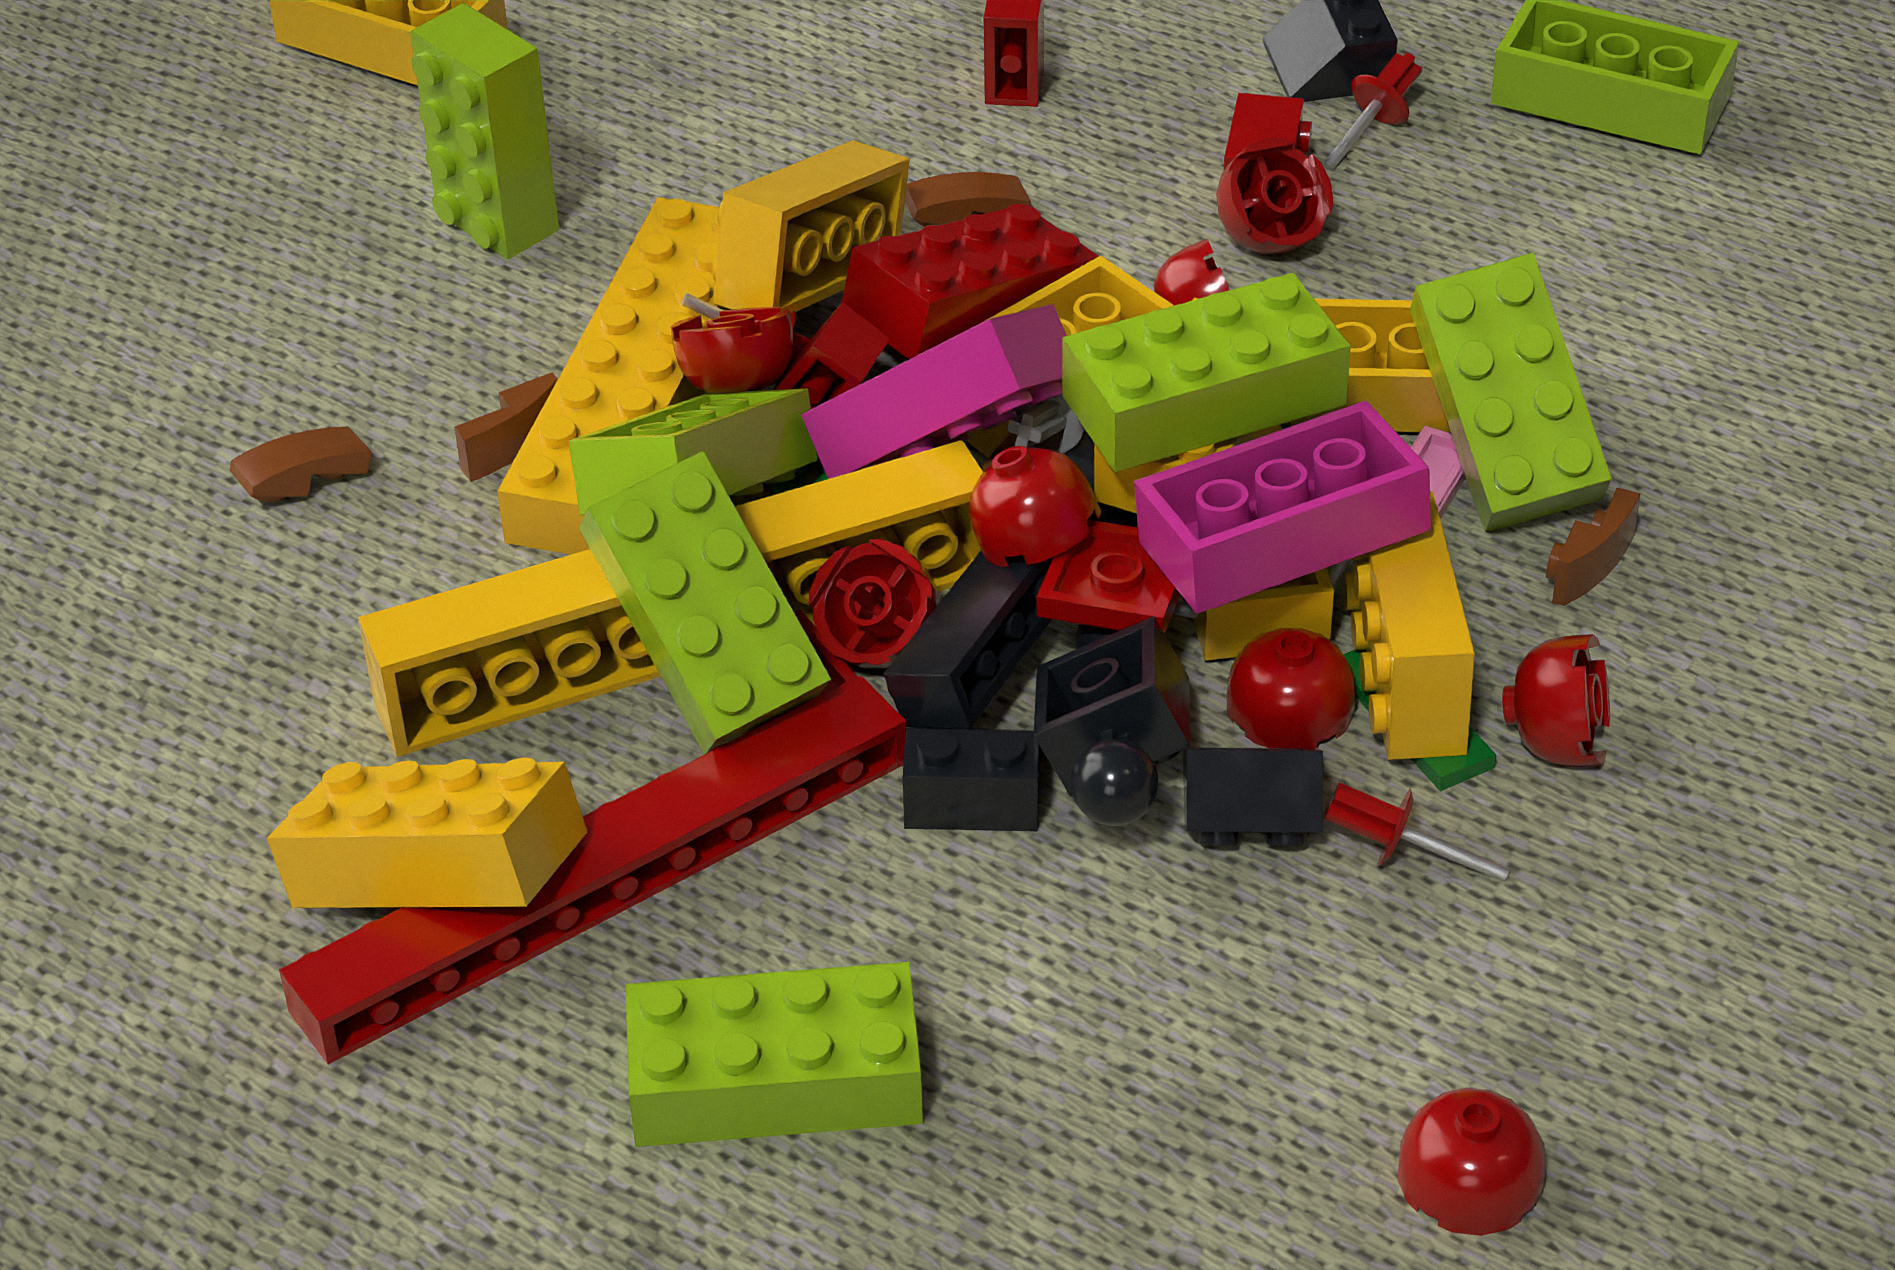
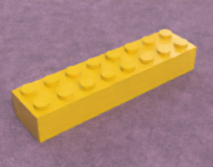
M657 197L497 490L504 543L569 555L590 549L579 529L584 515L579 513L569 440L705 394L693 386L680 370L673 348L670 326L678 321L701 315L702 326H707L706 321L710 320V318L681 305L686 293L722 310H731L713 303L715 280L712 271L718 254L720 225L718 223L719 206L687 202L678 198Z

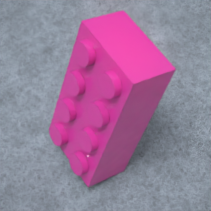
M1054 305L988 319L801 414L828 479L960 440L966 442L969 440V433L979 428H982L984 431L1015 418L1017 416L1015 411L1027 405L1035 407L1061 396L1062 337L1067 335Z
M1367 401L1134 481L1139 543L1196 614L1223 606L1228 602L1267 588L1279 586L1295 578L1340 564L1345 560L1387 545L1396 544L1401 540L1431 530L1429 467Z

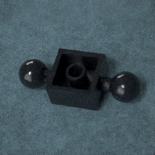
M1154 616L1122 630L1080 624L1075 637L1076 650L1037 666L1034 737L1070 796L1073 795L1080 810L1088 818L1102 825L1123 826L1141 818L1151 808L1157 796L1158 774L1154 764L1167 762L1178 755L1181 750L1190 747L1189 676Z

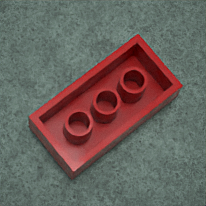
M1012 204L1006 209L982 215L973 214L965 219L942 225H928L922 230L898 236H884L878 241L852 247L842 302L890 338L888 341L890 346L908 359H911L982 323L1096 259L1099 255L1081 244L1078 237L1074 234L1062 231L1041 217L1040 212L1034 207L1025 204Z

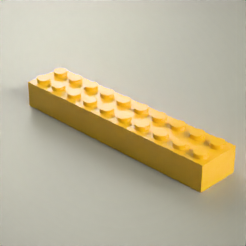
M963 440L738 505L735 508L792 610L801 609L815 626L813 609L808 606L810 588L818 569L835 551L847 545L854 548L862 543H871L870 539H883L902 546L928 569L938 592L952 588L981 551L969 516V503L974 485L983 471ZM591 549L358 617L374 706L396 757L661 677Z

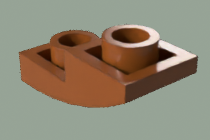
M959 172L923 178L907 184L905 203L913 220H916V222L924 227L962 220L971 215L972 211L982 215L1006 209L1012 204L1030 206L1031 203L1018 176L988 172Z
M553 372L499 392L501 409L454 426L460 468L470 482L485 477L514 461L558 380Z
M349 426L327 427L286 435L252 448L232 459L229 471L252 498L264 502H280L285 497L308 496L312 475L323 479L336 480L343 478L345 474H368L372 452Z
M1616 487L1607 511L1596 509L1591 524L1575 520L1565 544L1554 543L1546 569V578L1555 580L1552 603L1562 606L1571 603L1593 589L1615 568L1626 553L1634 537L1641 493Z

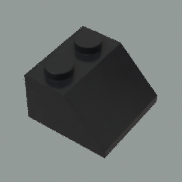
M1302 0L1263 37L1264 47L1286 97L1302 98L1304 102L1353 96L1351 90L1352 80L1359 75L1378 77L1397 53L1398 42L1379 0Z
M906 728L902 774L904 829L1037 832L1041 747L1034 737V730Z
M1194 747L1183 749L1184 825L1186 831H1199V844H1239V832H1266V844L1307 845V832H1323L1322 750L1314 748Z

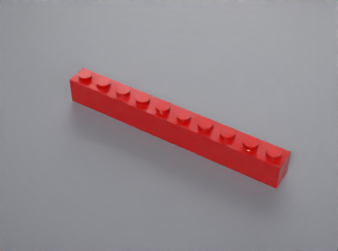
M862 675L837 688L830 689L808 703L782 716L772 718L766 724L726 744L719 745L709 753L671 772L664 773L653 781L614 801L606 802L596 810L584 815L583 819L587 829L586 835L527 907H402L376 921L363 925L360 929L317 951L303 955L297 961L279 969L288 1012L329 1065L903 766L906 720Z

